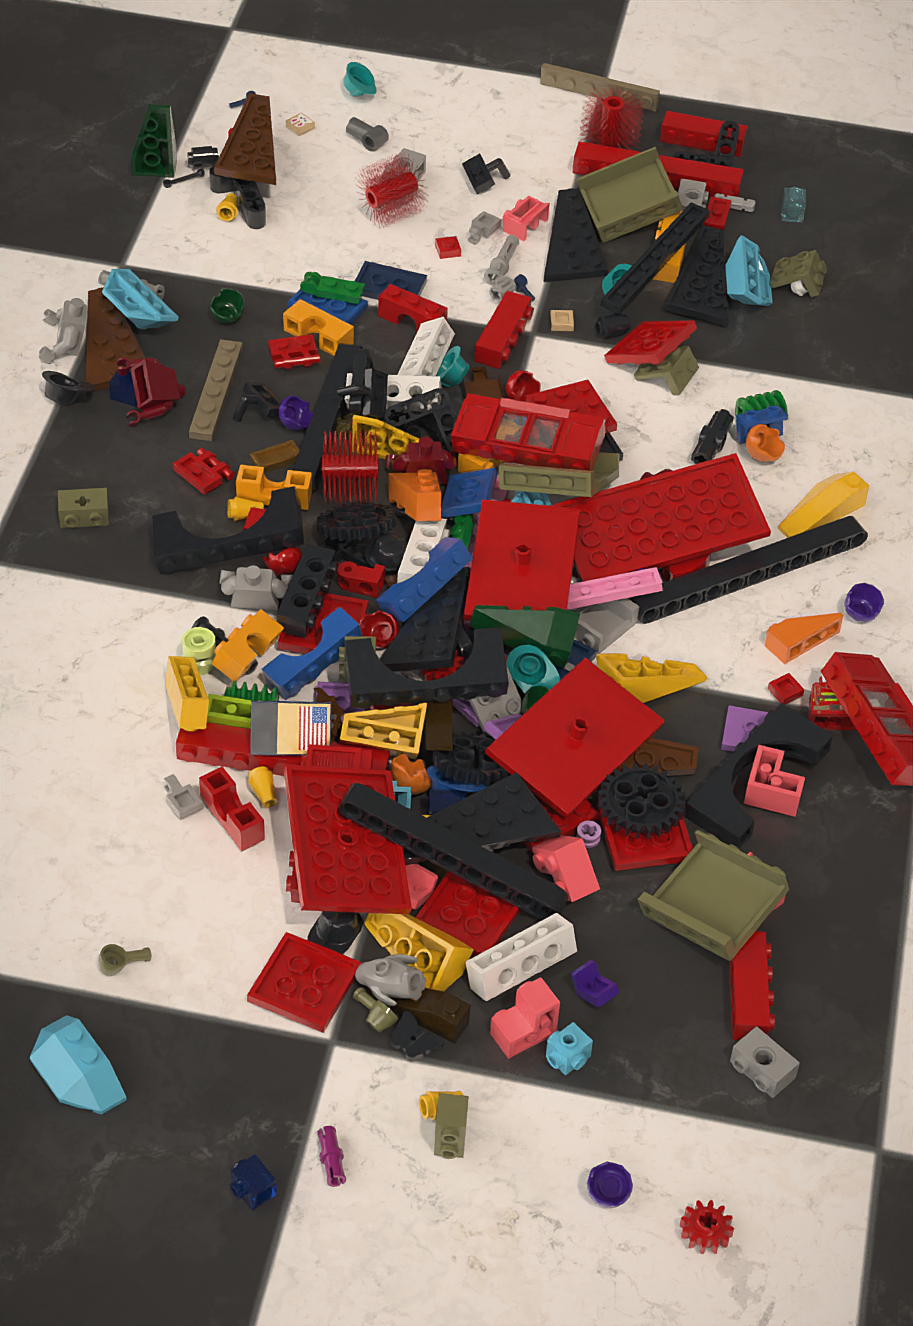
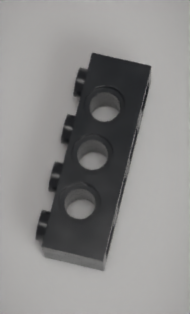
M310 544L306 545L276 614L277 622L284 627L282 633L306 638L309 629L315 627L317 610H322L324 594L329 593L332 582L331 577L332 575L336 576L339 561H336V550Z

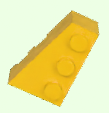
M427 703L408 707H394L393 709L386 710L377 709L344 714L339 743L390 751L391 756L396 757L406 754L408 759L416 760L419 753Z

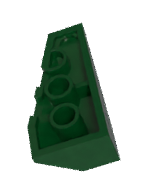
M149 104L131 155L132 176L174 178L177 152L171 106Z
M475 605L469 625L475 629L500 627L504 644L512 648L520 645L536 646L544 652L554 666L565 668L571 653L580 613L558 607H547L546 610H532L531 606H523L522 610H509L506 606Z

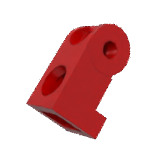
M350 561L339 564L337 582L338 586L345 591L378 598L385 584V566L375 564L373 569L357 566Z

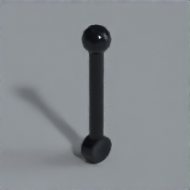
M199 169L196 173L177 179H166L163 181V186L170 188L172 184L197 176L203 177L205 172L203 169Z

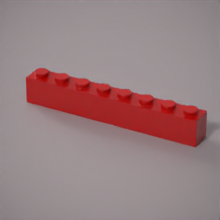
M579 141L574 154L572 173L587 175L641 152ZM658 155L674 190H679L681 179L706 182L705 191L709 192V197H715L717 193L724 194V197H727V195L739 196L744 169Z
M206 722V729L187 731L180 728L176 740L177 759L186 762H198L248 771L258 767H267L274 775L284 776L286 765H301L302 755H251V729ZM331 742V746L372 750L373 764L371 769L389 770L390 751Z

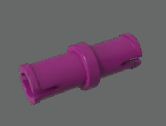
M324 1126L325 1135L321 1128L317 1131L321 1147L319 1157L321 1163L325 1166L327 1184L337 1187L340 1186L338 1178H340L342 1184L346 1182L342 1164L344 1154L338 1145L336 1128Z

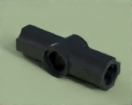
M721 409L720 411H715L708 426H703L698 444L691 456V461L695 464L713 460L716 453L722 451L727 433L734 420V417L728 410Z

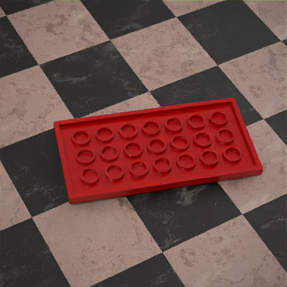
M737 453L602 490L592 497L581 496L553 504V506L580 508L573 563L581 582L635 572L640 568H661L766 538L771 534L769 525Z

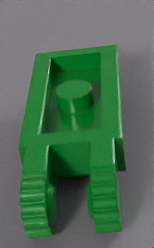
M308 271L304 275V281L301 282L300 289L317 297L359 304L365 291V283L321 276L318 272Z

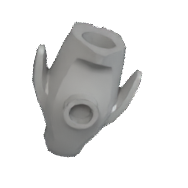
M396 954L383 959L364 962L358 966L355 973L356 980L360 984L368 986L373 995L388 1006H395L397 1004L391 998H410L417 1001L422 995L421 992L426 984V979L421 970L407 965L417 962V958L409 955Z

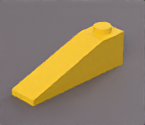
M358 415L353 416L352 452H354V433L356 431L357 453L359 454L360 430L363 455L365 431L367 455H369L370 430L372 436V455H374L376 431L377 455L383 459H386V455L389 454L400 455L402 452H405L407 444L419 442V438L384 421Z
M854 471L834 474L817 483L778 525V530L788 538L836 521L865 506L870 485Z
M622 653L597 654L596 657L598 668L642 703L707 680V676L694 663L665 660L661 664L652 661L650 657L644 656L641 657V660L628 659V655Z
M368 913L364 925L378 943L385 947L391 955L402 954L417 958L416 963L407 965L421 970L426 979L425 988L445 991L463 975L466 961L470 959L474 950L458 939L409 914Z

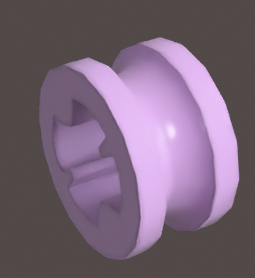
M583 821L577 828L576 837L583 839L586 848L595 847L600 842L601 828L593 821Z

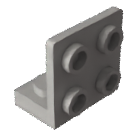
M508 667L509 683L506 695L495 698L482 696L467 700L470 701L482 731L487 736H490V734L483 729L487 721L515 714H523L522 700Z

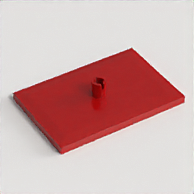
M482 499L465 603L464 620L471 619L475 605L506 606L509 610H522L523 606H531L532 610H546L547 607H558L567 610L580 508Z
M584 658L487 747L485 754L511 775L517 772L534 794L567 819L601 786L602 782L606 781V775H612L614 769L618 770L664 725L665 720L591 661Z
M286 765L284 777L301 910L410 914L412 906L403 847L346 818L339 810L343 797L349 786L353 783L363 784L395 801L391 771Z

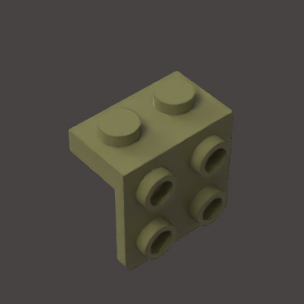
M816 250L810 252L803 251L796 256L784 257L778 260L769 284L771 288H776L803 280L810 296H817L823 285L827 267L825 262L821 261Z
M677 346V349L670 352L664 358V361L659 364H640L634 377L636 380L664 377L672 395H679L697 372L699 366L689 346Z

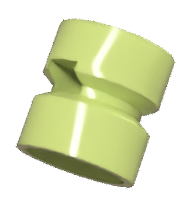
M203 627L189 629L182 637L183 657H194L200 675H206L215 669V666L211 664L216 657L214 653L216 649L215 635L212 631Z

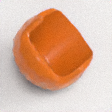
M765 424L753 426L746 438V448L751 457L763 462L778 460L785 450V444L779 438V430L769 428Z
M406 754L398 755L392 759L391 776L392 781H397V786L411 787V795L421 794L431 787L432 779L427 774L422 759L411 762Z

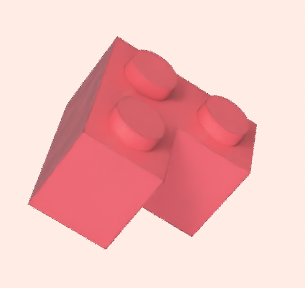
M759 745L748 781L744 804L796 817L805 777L780 771L784 751Z
M560 835L558 838L546 840L532 847L534 865L540 872L552 874L555 882L553 884L565 890L568 895L567 901L574 902L600 889L582 838Z
M541 977L533 982H525L517 989L516 1005L508 1010H500L491 1018L490 1035L508 1059L548 1039L557 1031L560 1001Z

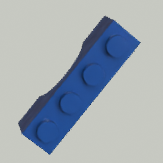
M445 537L428 552L429 560L419 572L403 582L393 584L376 600L383 612L391 614L396 621H406L468 564L473 557L461 539Z
M341 607L321 621L323 636L319 645L314 650L301 656H289L281 653L262 668L266 682L272 688L276 686L278 694L285 701L292 695L297 694L309 681L316 679L329 665L339 660V647H345V636L363 637L360 625Z

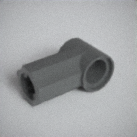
M352 117L346 126V133L361 140L363 146L368 151H374L389 139V134L383 126L377 125L372 127L356 117Z

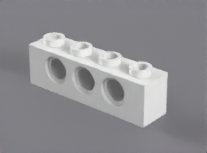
M444 317L421 323L397 375L436 376L455 334Z
M347 373L346 386H349L352 382L351 373ZM388 375L386 410L393 405L412 398L411 396L416 393L423 394L436 388L442 389L440 377ZM391 393H398L395 397H389ZM439 393L435 394V399L430 402L428 397L424 398L428 411L432 409L430 404L437 402L440 405L441 396ZM350 395L345 396L347 409H349ZM414 402L410 410L422 413L424 406L420 402ZM406 406L402 407L404 410L402 413H407Z
M441 518V521L415 522L398 571L397 583L403 582L419 572L429 560L428 552L445 537H449L450 530L446 529L447 519Z
M555 913L466 961L470 989L485 1001H488L577 952L573 924L558 913Z

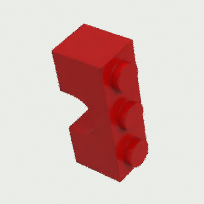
M389 284L378 297V317L398 324L408 315L416 323V333L421 323L444 317L447 321L448 307L392 284Z
M223 766L199 777L200 798L241 851L265 840L264 819L251 802L242 805L237 794L236 783Z

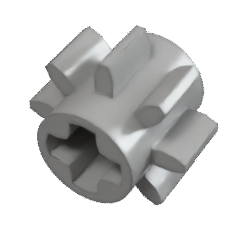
M501 275L490 282L492 288H490L489 293L496 302L501 301L506 291L514 292L516 290V284L510 277L504 278Z

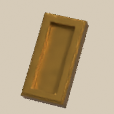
M289 440L250 453V460L254 466L264 467L265 473L295 463L300 449L294 440Z

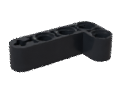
M215 165L209 169L210 190L217 194L234 192L238 198V204L247 226L251 229L263 228L266 225V207L256 182L214 175Z

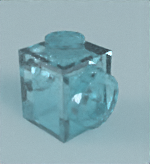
M796 186L792 188L784 187L781 204L782 221L803 222L806 207V189L797 188Z

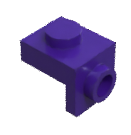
M593 960L588 961L571 973L577 996L596 1007L606 1004L610 999L619 994L617 984L601 976L598 972L597 964Z

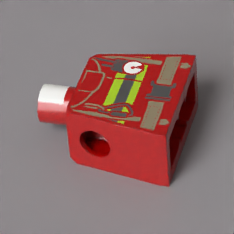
M820 676L819 682L812 684L809 697L808 720L824 730H857L824 676Z

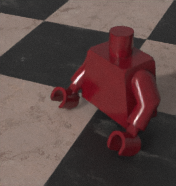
M121 357L118 360L117 366H125L118 368L117 373L119 375H127L131 369L138 409L143 410L140 413L136 410L128 412L126 418L132 416L136 418V421L129 423V427H136L141 419L149 420L162 416L172 409L174 403L184 397L186 388L183 384L177 383L175 371L164 366L156 358H140L130 362L128 358Z
M422 437L417 443L407 444L405 452H402L400 455H386V468H391L401 473H418V470L429 469L432 472H436L439 484H447L448 482L446 468L454 469L458 465L457 452L442 450L441 443L433 442L430 437Z

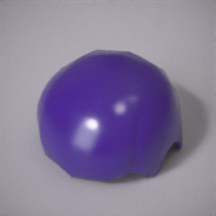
M294 395L283 399L279 406V418L284 426L289 430L295 431L307 428L313 415L309 410L310 403Z
M859 583L852 586L844 601L847 614L855 621L863 623L875 620L884 605L881 591L868 583Z
M609 1161L593 1167L586 1183L591 1199L595 1204L603 1208H615L624 1204L630 1198L633 1189L630 1173L622 1165Z

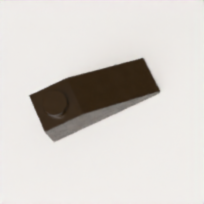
M452 699L445 702H438L436 700L426 701V750L452 751Z
M424 988L421 992L422 995L417 1001L410 998H391L397 1004L395 1006L386 1005L401 1017L404 1011L411 1012L419 1026L454 1044L468 1026L471 1004L445 991Z

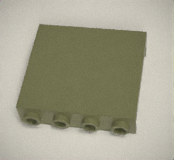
M656 147L576 179L603 243L683 211L679 195L668 178L659 159Z
M599 452L593 471L503 463L499 465V489L592 497L619 478V454Z
M697 830L695 835L698 844L653 896L643 892L638 898V902L644 916L731 961L790 889L786 874L779 867H771L763 863L758 857L754 855L749 856L741 852L736 846L732 844L727 845L719 841L714 835L705 834Z

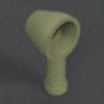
M116 944L106 945L99 954L100 971L106 976H113L120 972L126 963L151 961V950L149 947H145L141 950L125 951Z
M360 987L354 992L353 998L370 1010L366 1022L378 1033L391 1027L399 1020L389 1007L380 1000H375L364 988Z

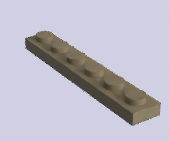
M543 63L541 67L540 84L592 97L597 95L598 98H603L602 95L606 98L610 97L613 88V96H615L616 91V96H619V93L620 98L623 97V101L626 100L631 103L630 100L634 101V99H637L633 103H641L638 107L642 109L645 108L646 110L656 112L658 108L660 90Z
M220 339L189 429V438L205 441L213 440L243 350L242 342Z

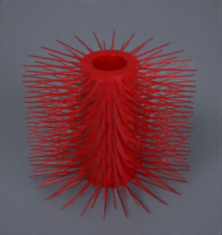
M613 88L611 96L607 98L604 96L603 100L596 95V100L593 101L592 99L586 102V105L590 108H587L585 111L589 115L581 120V123L583 124L585 120L589 122L585 125L583 124L580 129L582 131L584 128L590 129L581 132V136L589 135L585 138L592 140L593 143L597 141L599 144L610 147L614 146L615 148L616 146L619 147V144L622 143L627 148V145L641 137L639 133L641 129L637 125L640 122V118L636 116L640 115L641 112L639 110H632L640 108L638 106L641 103H633L637 99H634V101L630 100L631 103L626 100L623 101V97L620 98L619 93V96H616V91L615 96H613Z
M403 159L400 161L401 167L398 163V167L396 165L395 169L394 163L391 161L384 167L386 172L384 169L382 171L375 168L369 173L371 178L369 175L368 177L364 176L367 182L361 181L363 184H366L364 189L366 191H364L365 194H360L366 196L365 199H367L369 208L370 206L373 208L374 220L376 210V222L378 219L377 211L379 217L380 214L382 216V221L380 218V222L384 220V224L391 221L390 218L393 220V218L398 217L397 214L399 218L404 216L399 214L400 206L402 212L405 213L406 211V214H408L405 205H408L410 208L414 206L412 204V201L415 204L413 199L416 200L417 204L419 203L417 199L419 200L417 191L419 192L421 189L418 188V181L412 173L410 164L409 171L408 167L406 170L407 163L402 168V161L404 164ZM388 212H389V216H391V217L389 218V220L386 218V215H385V214H387V216H388Z
M341 430L339 435V455L337 453L336 431L334 433L333 455L331 432L329 431L328 455L325 431L324 453L322 456L325 503L327 500L328 479L330 503L332 502V479L334 481L335 503L337 500L338 479L340 502H342V479H344L345 503L347 500L348 479L350 502H352V479H354L355 503L357 500L358 479L360 483V502H362V479H365V502L367 500V479H369L370 502H372V479L375 480L376 502L377 479L379 478L376 431L374 455H372L371 430L369 435V455H367L366 431L364 455H362L361 430L359 435V455H357L356 431L354 433V455H352L351 430L349 435V455H347L346 431L344 433V455H342Z

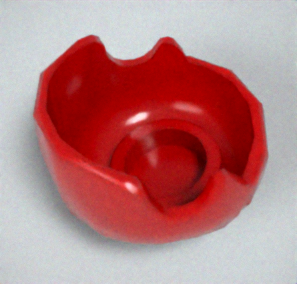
M517 370L509 376L505 386L508 399L525 402V395L540 392L541 384L533 378V373L526 370Z
M298 547L288 548L277 555L269 553V558L264 556L263 559L267 568L273 570L276 576L290 575L295 572L302 553Z
M380 610L372 614H365L359 622L363 637H376V649L390 646L399 633L398 622L391 614Z

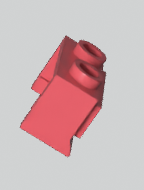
M527 196L524 200H518L515 208L511 211L507 210L503 215V232L525 241L528 225L536 230L539 226V218L544 222L548 221L550 203H543L531 196Z

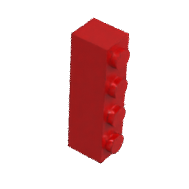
M666 111L661 127L660 142L716 152L720 128L725 121ZM738 124L739 136L734 156L741 157L747 126ZM728 128L726 139L730 140L732 133L731 128ZM728 146L720 148V152L723 154H729L732 151Z
M511 291L505 292L475 345L474 362L500 369L504 361H508L511 348L516 347L519 334L524 333L526 321L531 320L534 307H531L532 297Z
M755 931L730 961L732 1040H741L756 1026L766 1035L769 1034V1031H774L775 1015L770 1014V1007H773L774 992L769 990L768 983H772L773 970L772 966L767 964V960L771 959V943H766V932Z

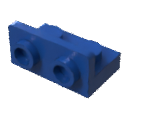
M768 406L763 410H748L743 414L736 415L737 441L740 444L746 443L748 432L753 426L758 424H765L769 428L778 429L780 432L779 436L783 435V420H788V414L779 406Z

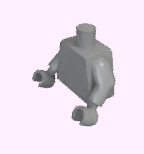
M73 298L71 301L66 300L64 301L63 308L58 309L57 313L50 309L44 311L43 314L47 317L42 321L51 326H55L58 323L56 345L53 346L52 350L46 346L39 350L40 355L38 358L45 363H51L55 355L60 356L63 353L78 356L87 313V305L84 304L83 300L79 298Z
M253 565L248 568L239 567L236 572L221 570L219 583L224 594H232L231 608L278 611L279 599L284 598L293 575H281V580L276 578L273 570L259 569V567Z

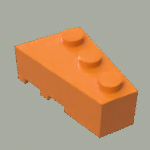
M429 469L418 470V473H388L389 502H397V507L399 509L404 507L405 513L416 521H441V490L436 472H432Z

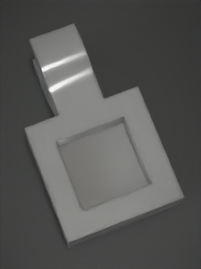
M483 211L472 220L471 228L469 229L472 236L468 238V241L477 244L483 234L490 236L501 226V219Z
M174 774L164 778L167 784L164 788L168 793L166 800L180 820L203 809V801L190 784L182 787Z

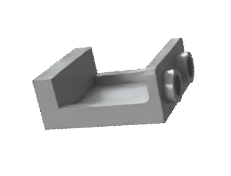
M625 598L579 607L574 611L580 613L574 638L597 650V654H600L637 624L639 606Z

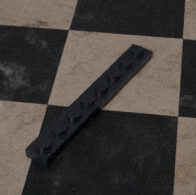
M691 202L604 295L600 306L620 315L707 220L710 210Z

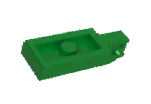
M473 515L454 516L456 524L450 530V538L461 539L468 550L475 523L472 522Z

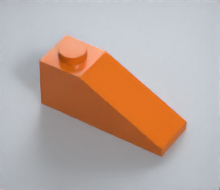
M832 613L788 618L778 624L775 623L767 630L765 647L783 664H786L838 634L841 630L844 615Z

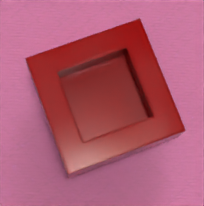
M457 236L435 239V246L440 259L461 257V247Z
M790 673L768 684V690L783 704L802 697L805 690Z

